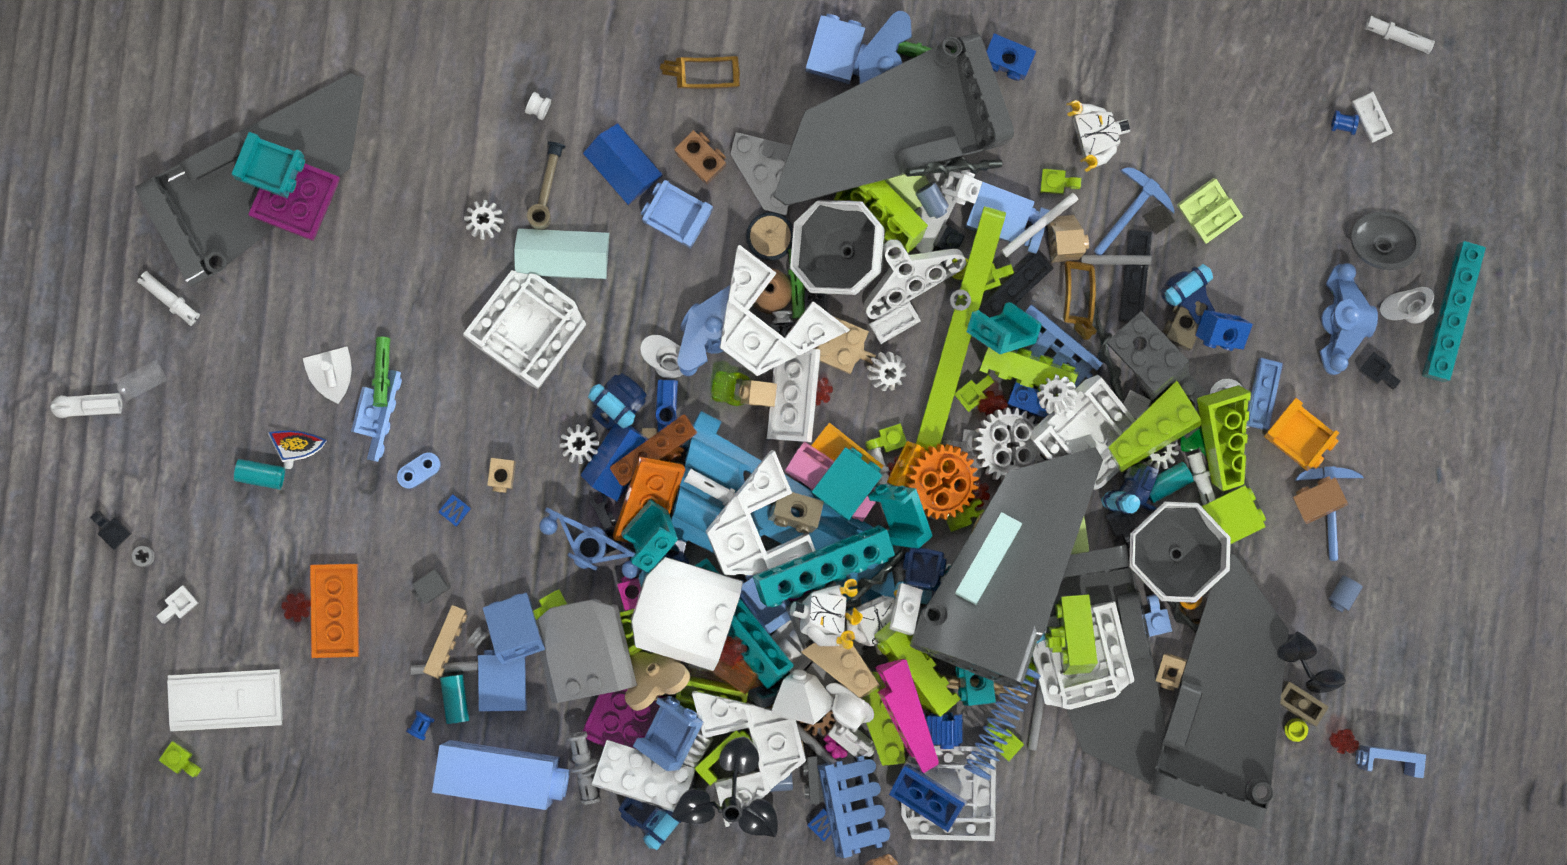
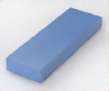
M1264 358L1258 359L1248 406L1249 421H1247L1246 426L1269 431L1283 363Z

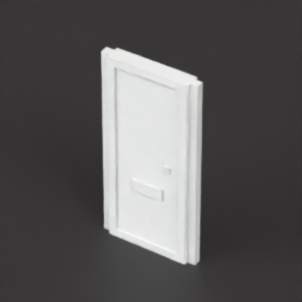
M280 669L168 675L170 731L282 725Z

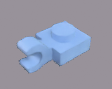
M1155 594L1146 596L1150 612L1144 613L1148 636L1172 632L1167 609L1160 610L1159 599Z

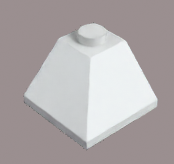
M794 670L783 679L772 708V714L814 725L832 709L834 700L815 675L808 674L804 670Z

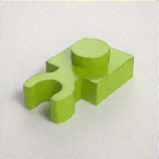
M980 498L972 500L970 506L963 504V513L955 510L956 517L948 514L946 521L951 532L972 524L970 518L973 516L978 518L985 511L984 509L980 511L975 510L977 505L982 504Z

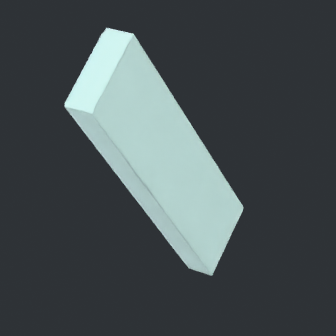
M1001 512L956 590V595L977 605L1020 530L1021 522Z

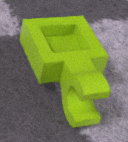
M1043 169L1040 193L1063 195L1064 188L1080 189L1082 178H1065L1066 171Z
M992 263L984 291L1001 286L999 279L1013 275L1012 265L995 269L994 263Z
M989 375L977 385L971 380L958 390L954 396L969 412L986 398L982 392L993 384L994 381Z
M900 423L879 430L880 437L866 441L865 445L867 451L883 447L885 453L904 447L907 441Z
M560 589L539 600L542 606L533 611L535 620H538L550 608L567 604Z
M1057 626L1047 627L1048 633H1045L1044 640L1045 647L1049 648V651L1052 653L1062 652V647H1065V637L1061 636V629Z
M991 723L987 724V726L997 729ZM986 728L1008 743V745L997 741L992 743L1004 751V753L1000 754L1007 761H1010L1024 745L1014 734L1010 737Z
M175 741L169 744L158 760L177 774L183 769L190 776L197 777L202 770L189 760L193 754Z

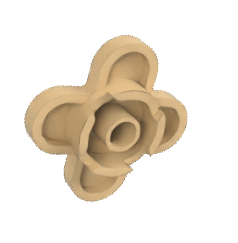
M636 653L630 658L637 685L628 688L625 694V701L633 710L645 709L654 700H657L658 696L665 693L670 695L680 692L688 684L690 673L680 663V660L657 653Z

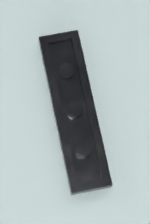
M1130 229L1126 255H1150L1153 232ZM1125 265L1118 321L1129 322L1138 313L1143 312L1149 265Z
M1037 252L980 305L979 311L989 318L1002 314L1005 303L1010 302L1015 305L1054 268Z

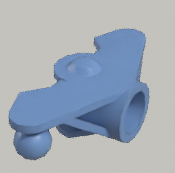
M897 11L892 14L868 45H861L853 70L854 75L860 76V84L902 64L901 57L897 54L898 46L900 43L912 38L911 20L906 12Z
M1350 263L1335 266L1326 282L1327 287L1334 295V304L1326 307L1322 313L1321 321L1324 329L1331 334L1330 343L1319 352L1323 367L1330 375H1337L1348 367V359L1365 337L1370 338L1374 334L1378 321L1376 307L1369 305L1354 282L1356 268Z
M730 285L703 303H695L685 315L680 328L684 335L677 361L679 370L683 375H694L697 368L707 362L706 352L711 354L723 352L719 346Z
M546 507L545 511L550 514L540 521L539 528L541 532L545 535L554 534L558 528L557 519L559 518L575 554L568 553L567 556L572 558L578 567L582 569L591 568L596 571L598 567L592 564L633 557L636 554L606 537L605 531L596 526L589 528ZM567 523L584 531V533L574 540ZM586 538H593L599 544V552L594 557H585L580 551V545ZM607 544L622 551L624 554L605 557L608 550ZM628 560L622 565V573L626 578L632 579L639 575L640 568L632 564L631 560Z

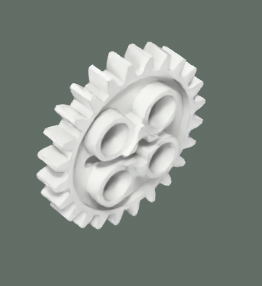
M1004 408L1003 413L1001 410H995V416L988 414V421L983 420L980 422L984 428L975 430L980 434V437L973 438L975 442H978V446L973 447V450L979 451V454L974 458L982 459L979 468L987 467L985 474L993 473V480H998L1001 476L1002 482L1007 472L1044 461L1040 457L1041 451L1030 439L1034 428L1039 423L1033 424L1034 416L1026 418L1027 411H1022L1019 414L1018 408H1014L1012 412L1009 408ZM1018 427L1022 428L1024 432L1021 439L1016 435ZM996 429H999L1002 434L999 441L994 437ZM1007 443H1013V448H1007ZM1020 450H1023L1026 455L1023 462L1018 457ZM998 452H1001L1004 456L1001 464L996 460Z

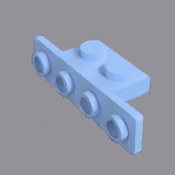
M389 370L388 379L390 380V386L388 387V404L386 407L373 406L374 389L362 387L351 432L372 437L367 460L378 462L384 453L383 441L390 429L389 418L395 409L396 400L394 398L396 390H399L402 381L400 377L401 372Z

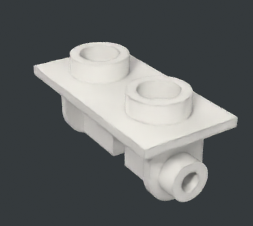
M836 721L827 734L856 758L861 755L870 757L874 753L873 741L858 729L853 730L844 727Z

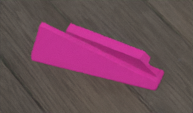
M901 659L878 665L875 668L885 685V688L878 691V694L907 752L911 757L915 758L921 772L925 773L937 766L939 761L907 660Z

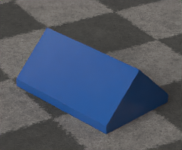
M618 123L599 134L583 153L627 205L631 204L663 176Z
M614 424L597 449L598 453L593 455L592 460L589 461L581 473L582 478L592 488L615 501H619L631 482L621 486L610 470V467L649 438L632 426L623 429L618 424Z
M909 764L903 767L889 793L890 796L949 832L967 803L965 799Z

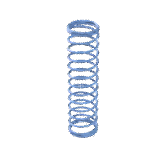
M1029 668L1027 669L1026 675L1038 680L1040 679V674ZM1024 678L1023 683L1036 687L1035 684ZM1003 686L1004 689L1012 695L1006 693H999V695L1010 704L996 701L995 704L1005 712L995 709L991 710L1002 721L990 717L987 718L988 722L998 729L983 726V729L995 738L984 734L979 735L983 741L991 746L976 742V747L986 754L970 751L973 756L984 763L967 759L970 765L964 764L963 766L964 769L988 781L992 778L991 775L971 762L995 770L996 768L976 754L995 761L1000 760L979 745L1000 753H1004V751L983 737L1008 745V743L986 728L1011 737L1012 734L991 720L1016 728L1015 725L995 712L1016 720H1020V718L999 704L1024 712L1022 708L1002 695L1026 704L1028 703V701L1013 693L1006 686ZM1018 686V688H1012L1020 692L1026 693L1028 695H1032L1031 692L1027 691L1021 686Z

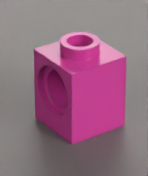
M621 578L622 583L617 585L624 609L628 611L635 608L642 587H640L639 578ZM631 585L636 586L639 590V594L635 599H630L626 595V589Z

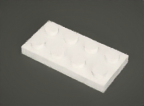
M809 350L774 367L772 383L777 384L775 407H770L767 439L812 442L820 350Z
M607 740L592 786L673 812L679 798L684 792L689 790L695 769L682 764L680 770L666 771L639 750Z

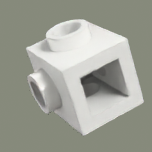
M964 170L961 171V174L950 171L948 179H945L941 193L952 196L953 202L965 205L966 201L975 204L982 181L974 179L975 174Z

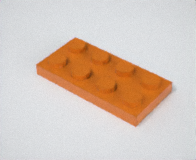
M639 457L613 532L614 540L631 543L622 537L621 532L650 499L667 509L670 514L685 472L683 464Z
M358 564L310 565L311 657H359Z

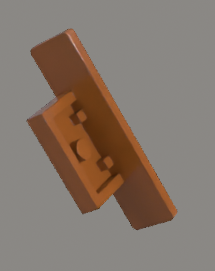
M682 415L612 465L610 470L619 484L625 486L632 480L639 457L673 463L685 451L682 444L695 436L697 431L688 417Z

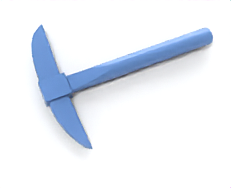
M1128 167L1120 170L1143 187V189L1095 248L1094 252L1096 255H1102L1149 196L1153 195L1174 214V207L1170 198L1152 178L1149 179L1142 172L1134 168Z
M1332 466L1303 471L1297 475L1295 481L1323 479L1329 476L1331 479L1335 477H1364L1353 470ZM1336 511L1327 515L1330 561L1338 560Z

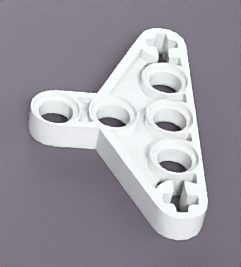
M887 241L884 244V256L891 267L864 302L867 316L871 319H879L958 273L966 265L963 253L959 249H948L909 255L900 241ZM891 248H900L898 254L894 256L888 255ZM956 258L958 261L954 263L952 259ZM942 261H944L947 269H944L941 263ZM902 264H910V268L907 271H899V267ZM932 269H940V273L937 276H929V272ZM914 280H920V281H921V282H920V285H919L918 287H916V288H910V287H909V284H910L912 281H914ZM893 292L901 293L899 298L895 300L889 299V296ZM884 296L887 304H884L881 297ZM876 305L878 309L874 310L872 306Z

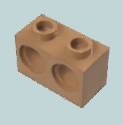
M693 130L674 149V152L708 185L726 167V162L724 161L726 157L718 148L713 150L708 145L710 141L702 132L697 134ZM697 143L700 145V150L697 153H690L687 150L688 145ZM707 159H713L717 165L714 169L708 170L703 166L704 162Z

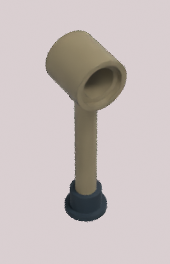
M548 141L547 143L549 145L547 153L549 158L538 204L531 206L527 212L530 226L538 230L548 228L551 223L547 202L558 157H561L562 150L566 147L557 142ZM543 212L546 217L544 221L538 223L533 220L534 214Z

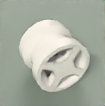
M534 92L529 99L525 113L537 115L538 119L543 120L550 107L551 99H543L538 93Z

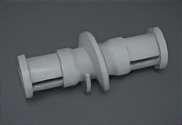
M585 731L575 732L567 736V741H570L572 749V759L575 763V766L570 768L569 772L577 773V782L582 795L580 799L582 805L593 804L601 800V795H598L597 788L592 786L594 774L598 766H596L597 759H590V750H588L586 742L588 735Z

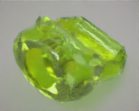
M717 371L712 383V400L721 403L725 402L732 406L745 405L740 404L741 398L739 401L734 399L735 384L737 379H742L743 383V381L750 380V378L740 372L728 373Z

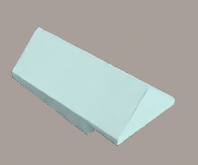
M518 229L514 248L515 271L517 273H530L545 277L607 279L609 233Z

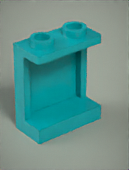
M248 132L232 171V176L240 182L288 198L289 193H293L297 181L295 178L297 173L301 172L304 168V155L297 149L295 151L260 139L258 135Z
M1008 302L1005 303L1002 314L989 318L979 310L972 312L966 332L998 354H1003L1035 344L1042 324L1017 306Z
M846 447L811 492L847 521L850 520L883 476L879 473L881 471L880 467L871 461L867 464L861 459L863 455L853 447L850 450Z
M881 484L868 496L870 501L881 503L890 528L888 534L892 545L919 549L932 537L916 488Z
M651 499L621 532L622 537L633 543L636 554L631 558V563L647 573L656 566L678 540L668 510Z

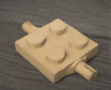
M836 317L834 318L850 329L849 332L813 348L820 350V362L848 374H851L854 365L859 359L873 364L871 358L876 357V355L864 350V342L869 331Z

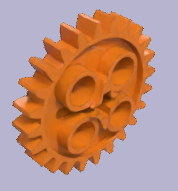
M937 444L935 449L933 446H928L929 453L921 450L922 458L914 457L917 464L915 466H908L913 472L906 474V477L910 478L911 482L906 483L905 486L917 489L926 516L929 517L931 515L934 519H938L940 516L945 520L948 514L956 517L955 510L963 513L962 505L970 506L967 499L969 497H976L971 491L978 489L976 485H973V481L979 480V477L973 475L978 469L970 466L974 460L967 458L968 453L961 452L959 447L955 446L953 448L950 444H946L944 447L942 444ZM948 461V467L943 471V463ZM929 474L930 480L925 484L924 479ZM959 479L960 484L958 488L955 489L954 483L956 480ZM939 493H941V494H942V498H941V500L937 503V502H936V497H937V495H938Z

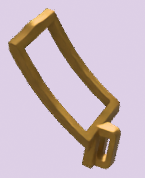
M737 56L713 58L679 57L676 58V62L664 60V64H660L662 74L677 77V88L712 89L740 87V69ZM732 61L733 83L686 84L685 62Z
M1065 261L1066 292L1063 320L1067 323H1074L1075 331L1084 340H1089L1097 332L1092 325L1096 297L1094 265ZM1071 269L1089 271L1090 301L1088 318L1069 315Z

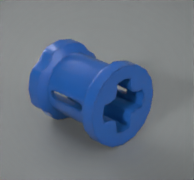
M1336 110L1332 119L1331 131H1336L1337 129L1355 135L1359 115L1340 114V111Z
M416 710V717L406 732L418 739L425 740V733L430 724L434 723L435 719Z

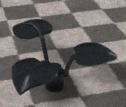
M1298 631L1295 634H1288V641L1279 647L1277 656L1287 662L1301 661L1310 678L1306 682V687L1310 691L1327 693L1338 689L1347 682L1344 674L1337 670L1329 669L1320 671L1316 675L1312 674L1305 660L1316 655L1317 648L1315 644Z
M738 737L731 740L723 747L720 753L721 767L724 770L733 771L731 797L724 799L722 806H720L715 801L710 802V795L705 790L697 788L687 790L679 798L672 812L673 818L690 824L707 823L714 818L715 807L718 809V813H722L723 818L727 822L738 821L740 828L750 835L776 837L778 830L777 814L774 807L768 801L755 799L750 803L749 807L744 805L741 808V803L736 798L737 772L742 774L750 773L756 769L759 763L758 750L749 738Z

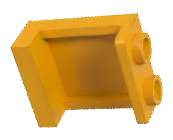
M1295 398L1264 437L1308 471L1312 467L1316 469L1325 459L1321 456L1325 450L1331 451L1339 440L1336 437L1339 432L1329 429L1302 407L1303 403Z
M907 441L887 483L893 486H905L906 483L911 482V479L906 477V474H911L913 470L908 466H915L917 464L914 457L922 458L921 450L929 452L920 445ZM947 461L943 463V471L948 467ZM929 474L924 479L925 484L930 480ZM939 493V494L937 495V497H936V502H937V503H938V502L941 500V498H942V494H941V493Z

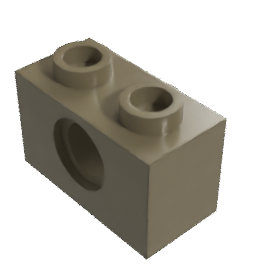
M1197 301L1195 303V312L1198 316L1203 315L1206 305ZM1174 306L1172 312L1175 315L1172 321H1167L1163 333L1166 334L1165 336L1174 345L1189 351L1197 339L1195 335L1199 324L1194 322L1187 309ZM1181 317H1187L1190 320L1189 328L1185 329L1180 326L1179 320Z
M792 492V494L772 502L768 520L774 521V524L780 527H794L797 532L803 534L812 533L818 528L824 501ZM791 508L797 509L800 517L793 516Z
M1283 682L1280 706L1308 724L1317 727L1329 707L1291 682Z

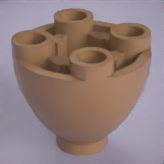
M774 268L770 269L776 272V274L769 282L773 284L774 290L767 292L764 289L752 305L758 311L766 314H772V312L784 309L790 302L792 295L790 280L786 274Z

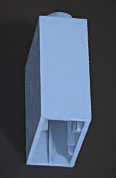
M449 740L439 745L432 793L546 810L553 803V799L562 801L563 797H566L570 769L558 768L560 757Z

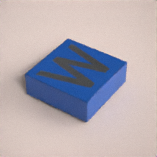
M452 494L439 510V513L457 527L471 508Z
M823 808L807 826L825 841L831 835L827 811Z

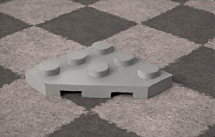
M736 132L730 156L763 210L786 216L789 205L786 206L774 198V194L791 146Z

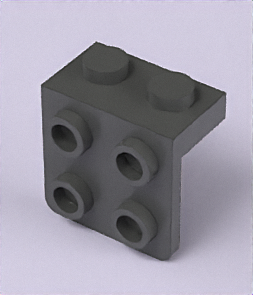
M848 753L846 757H839L836 760L842 761L844 765L854 762V756ZM819 755L807 756V761L803 763L804 776L808 775L809 785H804L805 799H810V804L825 802L817 765L825 764L826 762ZM855 777L846 779L847 788L855 786Z

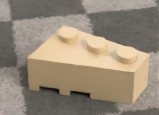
M1074 215L1057 216L1047 225L1051 263L1078 261L1086 253V249H1089L1088 235H1084V229Z
M813 643L801 651L861 699L881 686L854 645L851 649H845L842 644H839V646H818L816 643Z

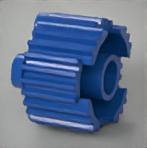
M923 712L934 746L940 745V749H954V747L961 746L962 714L953 715V712H946L939 717L933 713L930 716H925V712Z

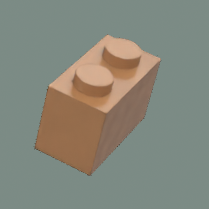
M1330 476L1323 478L1317 482L1318 486L1311 489L1307 486L1296 492L1297 495L1293 499L1306 525L1349 505L1336 477L1333 479Z

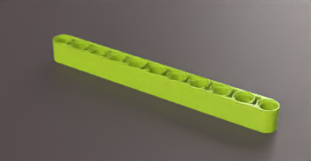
M987 206L983 207L960 290H965L969 293L971 303L965 310L954 309L916 440V444L927 451L928 446H933L936 449L937 444L941 443L971 335L966 332L972 312L979 310L1006 216V212ZM964 294L958 295L955 305H966L967 301L965 299L967 297Z

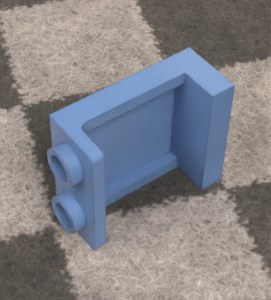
M527 593L516 594L509 599L493 602L489 606L483 607L494 651L501 665L545 650L533 613V605Z
M484 650V655H478L479 711L527 710V656L501 665L494 650Z
M671 696L657 698L656 703L660 705V708L645 738H637L633 747L666 771L680 770L703 721L697 717L696 712L682 707L678 699Z

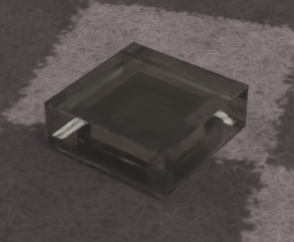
M1163 203L1142 216L1155 235L1175 222Z

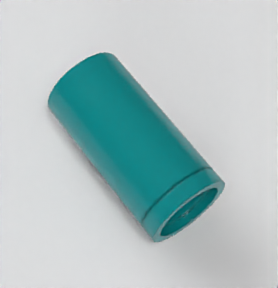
M243 459L237 460L234 471L235 482L281 490L285 478V467Z
M1183 461L1157 475L1149 496V500L1152 503L1194 482L1191 472Z
M463 674L441 677L440 682L446 724L469 721Z

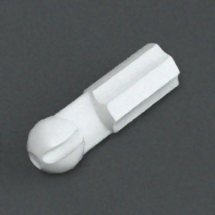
M120 393L84 396L61 395L53 399L50 408L54 416L58 418L121 414L122 399Z

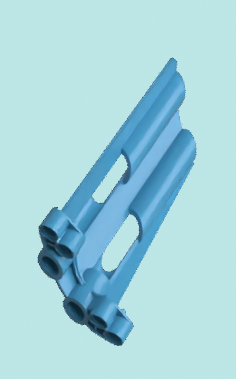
M700 411L693 424L697 434L683 444L684 452H686L685 472L678 489L671 521L679 540H684L686 543L689 540L714 553L705 531L725 506L722 501L684 482L685 478L692 468L694 471L729 490L731 488L734 489L736 493L745 483L744 471L752 474L762 461L717 435L716 433L721 421ZM785 475L792 492L818 499L811 493L812 490ZM823 503L818 528L812 533L809 532L815 550H818L873 527L864 521L861 522L852 517L847 521ZM770 504L750 513L760 538L766 535L784 544L803 535V533L797 532L794 527H780L775 525L774 521L768 520ZM791 508L792 515L800 517L799 511ZM674 544L671 549L679 552V547ZM870 546L864 549L863 555H867L870 552ZM849 554L843 557L842 564L848 562ZM828 563L822 565L824 572L828 569ZM884 563L867 566L868 569L863 572L850 573L846 575L845 579L835 581L836 586L841 585V587H844L845 582L849 579L856 580L857 584L861 578L871 579L882 569ZM892 572L887 574L884 584L873 585L861 597L862 604L881 596L893 597L895 600V585ZM807 575L800 576L799 580L803 581ZM786 580L779 583L781 588L785 587ZM857 585L851 586L848 589H857ZM846 593L843 594V596L846 597L847 602L851 597H849Z

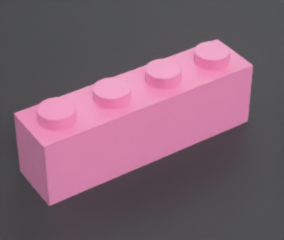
M804 442L797 450L785 472L790 474L794 480L801 481L813 491L834 461ZM875 487L871 490L868 496L875 490ZM867 496L852 518L863 522L876 501H870Z

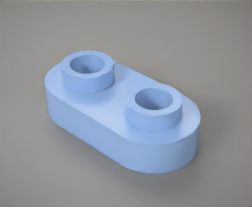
M1041 207L1040 211L1035 212L1031 224L1037 222L1050 210ZM1045 227L1025 242L1024 245L1028 246V252L1037 254Z
M433 453L420 455L398 471L397 480L399 484L408 489L420 485L440 470V459ZM426 460L432 461L431 468H425L424 462ZM408 472L413 475L411 481L405 480V474Z

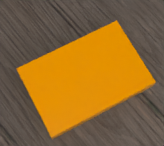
M828 423L811 445L833 461L838 458L845 447L849 450L853 447L863 455L861 459L867 464L871 461L881 469L884 466L831 423Z

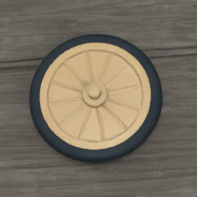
M775 212L762 213L755 217L747 228L746 240L748 247L754 255L763 260H778L789 253L788 249H792L793 226L781 214Z

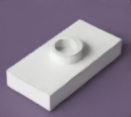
M1374 92L1351 102L1356 114L1359 115L1360 123L1370 143L1393 133Z
M910 301L869 325L880 344H883L921 322Z
M903 583L898 585L889 629L910 636L914 634L923 590Z

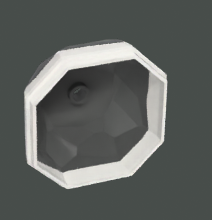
M817 200L794 222L790 269L810 293L856 295L864 290L882 272L885 242L884 228L863 202ZM848 248L851 249V254L849 256L846 255V250Z
M1164 502L1130 533L1129 567L1161 601L1196 602L1230 571V536L1199 503ZM1174 550L1179 551L1180 558H1173L1172 552Z

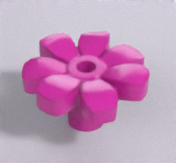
M825 735L824 740L827 744L823 747L829 753L832 752V757L834 759L846 757L848 754L846 749L830 736Z

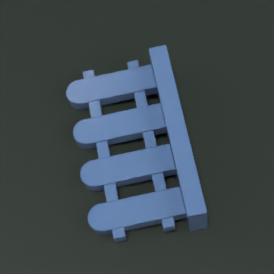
M1031 304L1025 311L1041 322L1042 326L1046 329L1044 333L1039 332V339L1030 349L1032 351L1031 355L1040 358L1049 348L1053 349L1056 352V355L1052 358L1054 359L1053 363L1062 366V363L1068 362L1075 367L1076 372H1079L1074 384L1075 387L1085 377L1088 379L1092 377L1093 374L1090 373L1092 368L1098 370L1103 364L1095 355L1034 305ZM1057 338L1064 343L1061 348L1054 343ZM1075 353L1082 358L1079 363L1072 358Z
M861 755L857 756L856 762L843 765L842 761L835 762L836 767H834V764L828 763L817 765L836 857H851V850H853V854L861 853L860 848L873 844L875 848L882 847V842L889 839L890 832L887 828L878 827L877 819L884 817L885 808L882 805H874L872 798L880 793L881 787L877 782H869L868 774L875 771L876 763L871 759H864V756ZM857 776L861 777L862 784L847 788L846 779ZM865 799L867 807L852 810L850 802ZM870 821L871 830L860 833L856 832L855 825Z

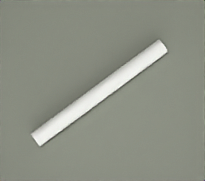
M1071 193L1001 250L1003 255L1008 257L1078 200L1077 196Z

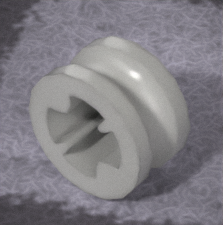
M956 290L950 296V304L956 310H965L971 303V297L965 290ZM964 294L967 297L965 299L967 301L966 305L960 304L956 306L954 303L956 301L954 299L955 295L961 296Z
M792 311L772 312V316H774L772 324L793 322L790 319Z
M139 546L132 552V560L137 566L146 567L154 561L155 553L150 547ZM141 550L149 554V558H146L147 561L145 563L143 560H138Z
M479 626L467 643L474 644V648L478 649L489 633L487 631L483 632L482 627Z

